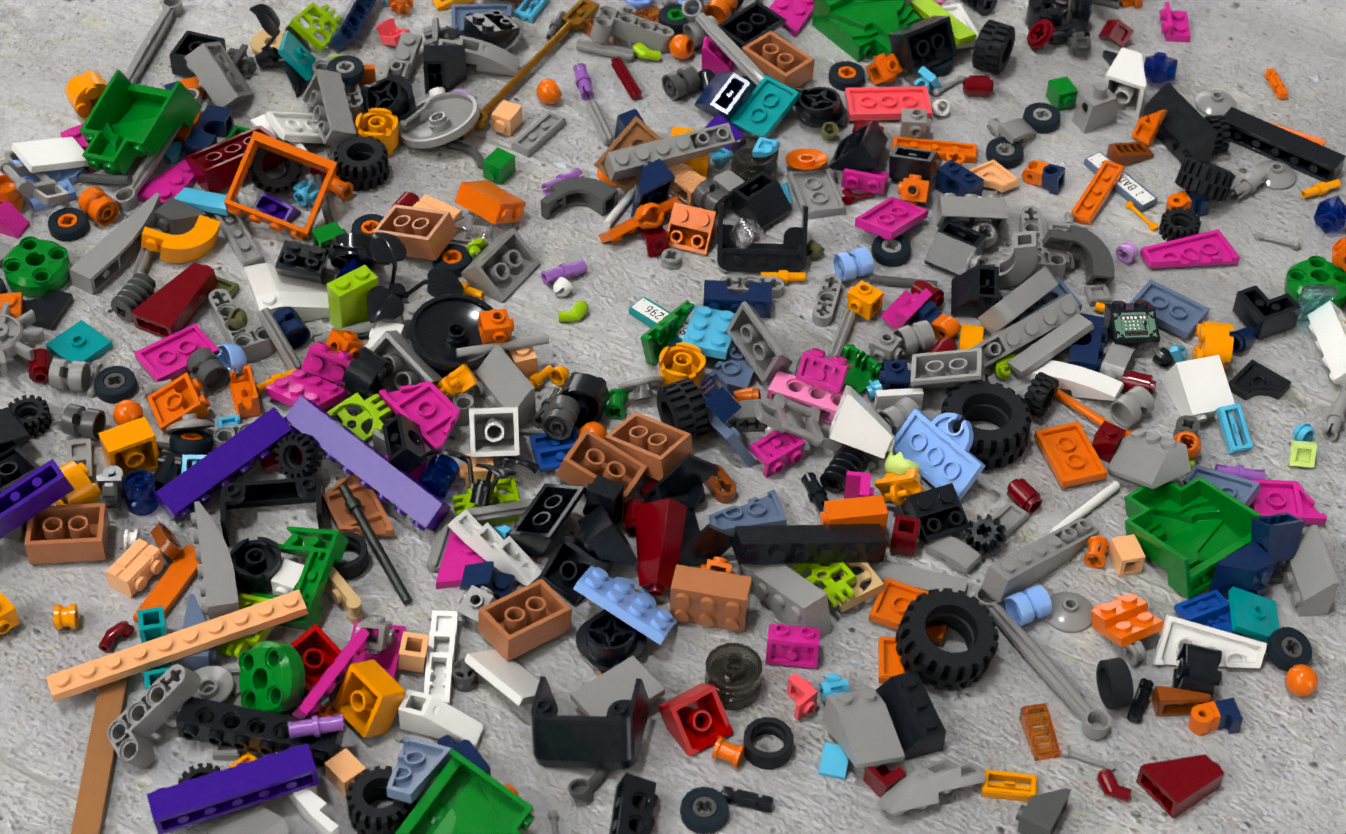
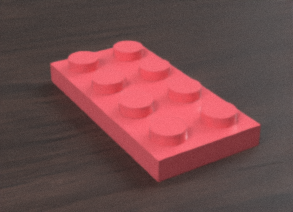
M927 86L845 88L849 121H859L860 119L877 121L901 120L902 108L927 110V118L932 119Z

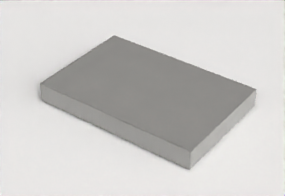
M829 167L787 172V179L801 215L802 205L808 206V219L845 214V205Z
M631 656L572 692L570 699L585 716H606L608 708L613 702L631 700L637 678L642 679L650 703L665 695V688L634 656Z

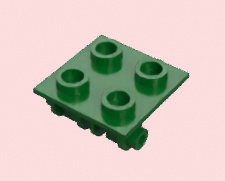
M847 343L843 347V352L845 353L841 357L846 358V363L852 364V368L847 372L843 388L846 385L851 386L860 395L866 390V386H869V380L872 382L879 380V370H883V367L879 361H875L870 355H866L864 351L860 352L854 344Z

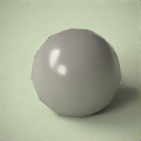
M979 222L972 228L986 235L984 249H989L996 243L998 234L993 224Z

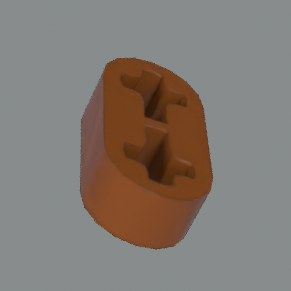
M717 465L719 470L703 484L718 502L728 504L735 500L737 486L720 465Z
M159 522L150 532L158 547L169 558L174 560L183 551L173 532L164 524Z

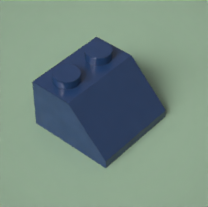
M660 158L653 162H647L641 168L642 171L634 192L631 217L635 216V212L640 205L650 202L658 204L669 197L675 176Z
M1254 541L1217 561L1208 592L1217 589L1229 600L1228 591L1234 586L1263 597L1268 590L1267 586L1273 575L1272 571L1275 560Z

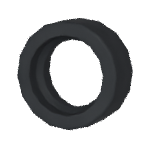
M341 532L349 540L346 549L359 553V556L350 562L333 563V567L343 579L348 580L361 575L366 570L369 563L367 543L361 536L355 533Z
M1120 657L1101 660L1097 665L1096 679L1103 704L1108 709L1130 706L1134 698V687L1127 663Z
M773 717L755 719L748 724L744 731L743 745H745V758L753 766L760 769L772 770L782 767L789 761L792 755L794 735L790 727L784 721ZM770 734L779 737L784 742V746L775 752H763L757 749L752 744V741L759 735Z

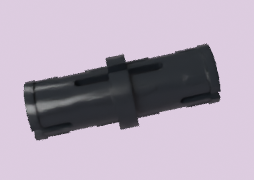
M809 472L808 475L811 481L808 480L806 475H803L801 482L809 493L808 498L810 502L815 504L820 515V512L824 511V501H829L827 491L820 485L816 475L813 472Z

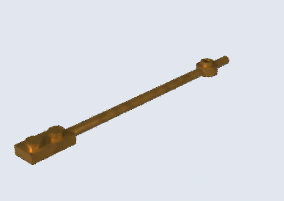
M579 0L561 18L563 27L480 110V115L475 125L458 139L464 140L473 129L480 130L488 125V114L571 29L580 31L598 12L599 4L590 0Z

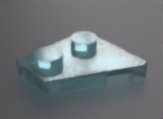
M1305 285L1297 301L1301 307L1297 321L1310 322L1307 315L1328 301H1332L1339 294L1335 286Z

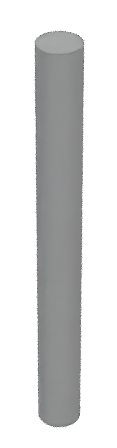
M548 335L508 340L503 343H489L457 348L456 355L457 358L486 354L490 353L497 345L505 351L549 344Z

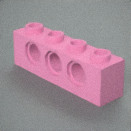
M778 371L768 388L767 399L773 400L775 394L780 393L785 395V398L804 406L816 407L820 410L819 422L831 426L844 391L838 394L795 379L796 376Z

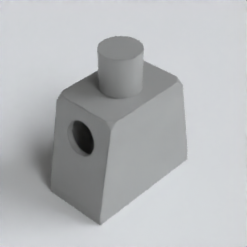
M1103 82L1096 83L1094 90L1081 95L1072 122L1083 133L1115 123L1117 121V97L1108 89L1107 84Z

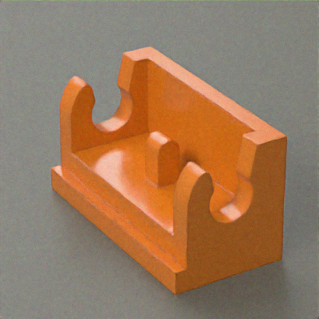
M250 365L243 366V375L240 377H236L235 371L231 370V384H229L236 415L240 414L241 419L260 416L259 397Z

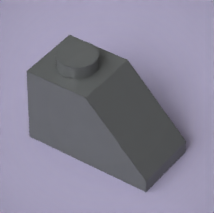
M173 197L155 211L157 228L171 235H181L189 232L195 226L199 215L206 217L205 212Z
M1063 788L1031 796L1027 805H1021L1015 818V820L1019 821L1017 832L1020 834H1053L1068 805L1071 790Z

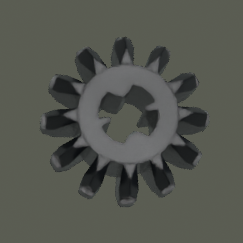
M987 514L985 519L978 515V521L969 520L971 528L965 529V535L968 536L965 539L966 544L979 551L983 557L987 551L994 556V549L1002 550L1001 542L1007 541V537L1004 534L1006 532L1005 525H1000L1001 521L998 517L992 520L990 514ZM988 533L989 536L984 538L983 534Z

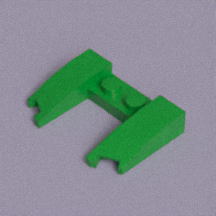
M288 526L286 529L292 535L284 544L274 542L282 553L307 558L295 591L300 590L308 614L279 625L308 630L319 622L323 607L318 603L333 563L341 562L349 540L337 530ZM253 593L252 596L273 599L280 595Z

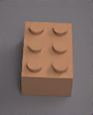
M772 31L742 47V51L764 75H768L792 89L798 88L813 79L815 59Z
M397 204L393 205L373 231V233H389L400 239L405 245L407 257L434 261L437 260L457 233L450 212Z
M638 412L631 414L605 436L607 442L647 465L644 475L658 481L689 453L694 455L690 433Z
M585 428L563 459L556 476L570 485L585 486V488L588 483L594 481L597 475L624 484V506L639 484L647 465Z
M106 503L52 505L27 521L25 549L29 563L46 564L106 560L110 526Z
M676 565L670 591V613L674 619L681 623L687 622L705 627L744 632L750 609L752 577Z
M541 578L480 608L478 613V631L508 662L570 631L572 608Z

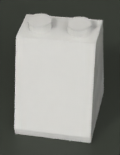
M1122 47L1106 73L1104 83L1107 84L1108 89L1117 97V113L1139 119L1146 89L1142 53Z
M1219 355L1177 362L1161 378L1180 415L1193 416L1199 423L1211 417H1215L1218 420L1216 412L1218 407L1235 404Z
M846 385L829 428V439L884 459L886 452L892 451L895 443L891 426L851 386Z
M518 407L469 408L471 457L520 455Z

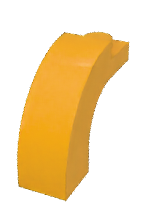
M199 215L193 229L181 235H171L145 227L142 232L141 247L160 253V261L169 263L194 261L206 255L214 247L219 237L221 221Z

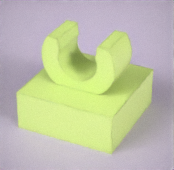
M1292 440L1289 465L1314 468L1317 451L1316 442Z

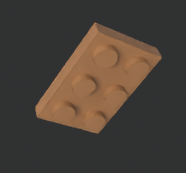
M635 116L594 165L609 178L604 164L608 152L660 140L661 138ZM640 175L613 182L627 193L639 179Z

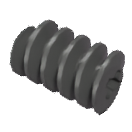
M135 273L127 284L123 286L122 290L117 293V296L112 299V310L121 319L133 321L132 311L155 293V281L145 273Z

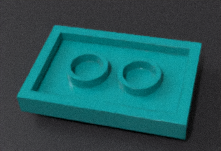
M765 75L729 122L737 129L757 140L759 137L768 138L800 98V93Z

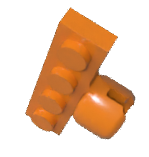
M674 196L658 204L650 202L640 205L635 212V216L599 234L601 242L610 241L613 244L622 240V234L626 232L630 235L640 230V228L643 230L658 228L662 224L664 216L672 213L674 202L679 203L678 198Z

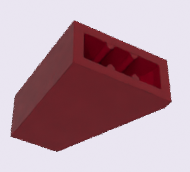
M1204 754L1144 764L1139 769L1136 783L1174 819L1220 788L1225 772L1218 763L1212 761Z

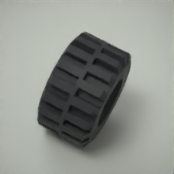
M989 19L982 27L974 46L972 55L973 68L998 76L1006 67L1015 42V28Z
M369 136L351 137L349 140H344L342 144L336 146L337 149L334 150V161L337 162L336 175L345 183H352L356 191L377 188V185H382L384 180H387L389 174L388 151L385 144L380 143V140Z
M275 138L277 140L290 144V142L287 140L284 141L282 140V138ZM258 147L247 173L250 177L248 179L255 184L257 189H261L266 193H279L289 190L294 184H297L299 176H302L303 171H301V167H303V164L283 157L286 163L284 175L277 179L270 178L263 171L262 162L267 154L273 152Z
M1185 157L1175 183L1179 187L1197 195L1216 201H1226L1235 175L1231 171L1193 157Z
M686 378L659 388L657 391V408L661 422L690 433L692 439L707 434L709 419L706 404L703 401L701 392L692 380Z
M375 766L374 770L371 771L368 768L363 771L362 776L358 774L354 777V782H350L348 786L349 791L346 794L351 826L353 829H357V834H395L417 805L416 799L411 804L387 797L386 788L393 771L392 766H386L385 769ZM381 799L394 802L383 808L370 806L373 802Z

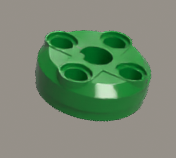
M33 236L22 238L19 244L14 246L5 255L2 264L8 286L16 293L21 292L25 297H42L51 289L59 291L66 285L70 277L69 269L71 266L68 250L53 241L38 239Z
M1311 256L1308 260L1298 262L1288 269L1284 282L1285 294L1288 293L1302 309L1313 312L1328 301L1333 302L1339 309L1346 304V272L1341 268H1337L1334 263L1328 262L1321 256Z
M261 641L255 644L249 651H244L240 655L239 686L241 706L282 715H288L295 710L301 701L305 688V669L297 650L288 643Z

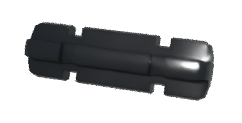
M1146 678L1140 680L1127 715L1129 722H1134L1135 724L1141 722L1154 683L1152 680H1147Z
M723 786L721 790L727 803L731 804V801H734L735 805L751 809L759 807V810L764 812H770L772 809L773 797L762 795V797H759L758 793L741 789L734 791L733 787Z

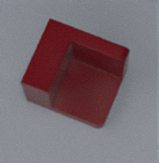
M1113 19L1106 22L1098 36L1101 39L1111 40L1119 47H1124L1134 30L1120 19Z
M881 765L877 769L873 766L865 767L863 781L881 798L891 787L906 777V772L900 766L893 771H890L885 765Z

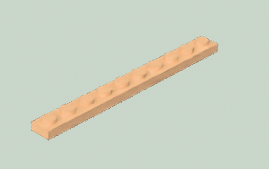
M296 590L48 675L46 678L52 698L56 702L308 614L307 607L300 590Z

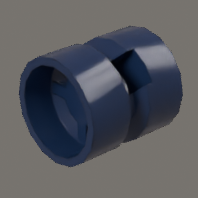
M283 307L273 313L293 350L307 343L311 335L310 330L294 308Z

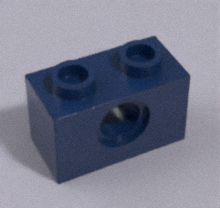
M952 159L937 169L936 190L943 194L954 193L960 197H965L966 194H976L982 197L983 178Z

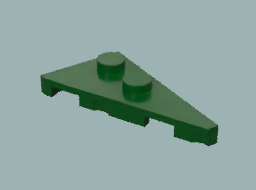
M686 300L640 337L646 363L652 366L656 365L661 351L669 346L694 309L695 305Z

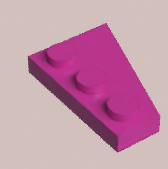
M184 160L145 183L138 192L137 197L140 202L145 203L155 193H159L163 205L171 197L174 198L184 187L191 188L197 180L188 163Z
M452 530L436 580V589L460 587L465 565L484 562V559L465 544Z

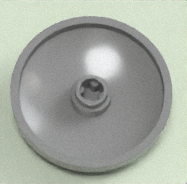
M448 92L429 97L417 103L416 109L418 111L422 108L426 101L433 103L432 109L423 111L410 121L406 128H400L399 126V136L405 145L419 149L432 148L449 143L464 135L475 125L480 115L477 101L470 94L463 92Z

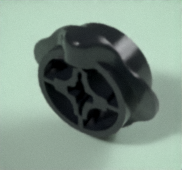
M391 75L374 83L365 84L361 88L365 114L368 113V109L384 108L392 111V115L397 116L398 122L417 112L412 85L403 76Z
M828 87L794 89L800 93V98L793 106L796 108L802 123L817 128L823 127L826 122H833L837 126L846 125L847 110L843 106L837 91Z
M346 233L334 237L332 242H326L325 247L329 249V254L331 255V265L345 272H351L363 265L372 270L375 264H379L374 261L369 253V243L372 238L362 234Z
M605 609L584 622L576 634V646L579 653L597 668L601 674L631 656L637 659L642 655L647 645V636Z

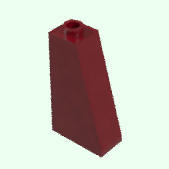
M196 262L191 264L132 311L131 315L135 327L162 338L184 329L208 298L209 293L217 286L218 282L214 269L208 265H201Z
M671 498L635 506L639 586L649 590L650 594L661 596L663 593L671 591L676 565L679 563L687 506Z

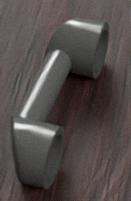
M598 769L588 781L583 778L571 781L568 786L571 798L578 801L590 800L592 798V791L611 771L617 769Z

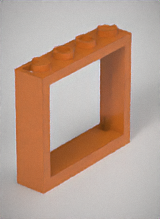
M254 131L225 198V208L231 214L248 216V219L254 223H267L275 231H288L296 239H309L337 171V162ZM258 147L327 173L305 228L235 202Z

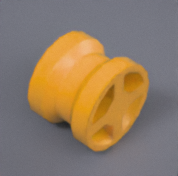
M77 603L64 607L61 604L54 605L53 622L55 630H61L63 627L78 628L79 610Z

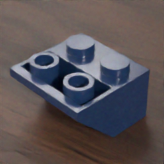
M717 72L694 106L713 117L720 114L729 121L752 93L751 82L735 73Z

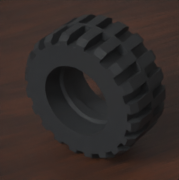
M974 381L970 382L967 386L963 384L957 387L956 390H952L947 398L944 399L940 415L943 413L962 415L961 420L953 424L954 433L960 430L961 423L964 420L969 422L987 421L1000 427L995 430H985L971 425L974 436L969 452L986 465L984 467L986 470H993L994 467L999 469L1006 467L1007 463L1012 464L1025 452L1032 415L1027 403H1024V399L1019 394L1016 395L1013 389L1009 387L1004 388L1003 384L1000 383L990 384V381H983L982 383Z
M936 588L929 590L928 594L921 593L917 596L916 600H912L908 605L896 632V652L899 656H902L900 659L901 664L904 668L908 667L910 669L909 672L917 670L922 683L926 686L928 684L935 685L934 689L943 690L944 687H948L949 691L958 690L959 686L961 688L971 686L973 682H977L982 678L998 648L999 631L995 628L997 623L994 617H989L988 615L989 609L985 605L981 606L977 598L974 596L970 598L965 595L966 592L961 590L953 592L952 588H944L943 591H939ZM946 625L963 637L968 650L952 653L938 648L929 639L926 628Z

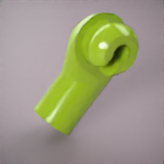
M643 43L633 45L635 55L640 59L660 60L661 51L650 50Z
M479 237L468 243L466 251L471 257H476L475 254L478 253L479 255L489 244Z
M1013 352L995 361V374L998 378L1006 379L1011 374V369L1009 370L1007 362L1016 356Z

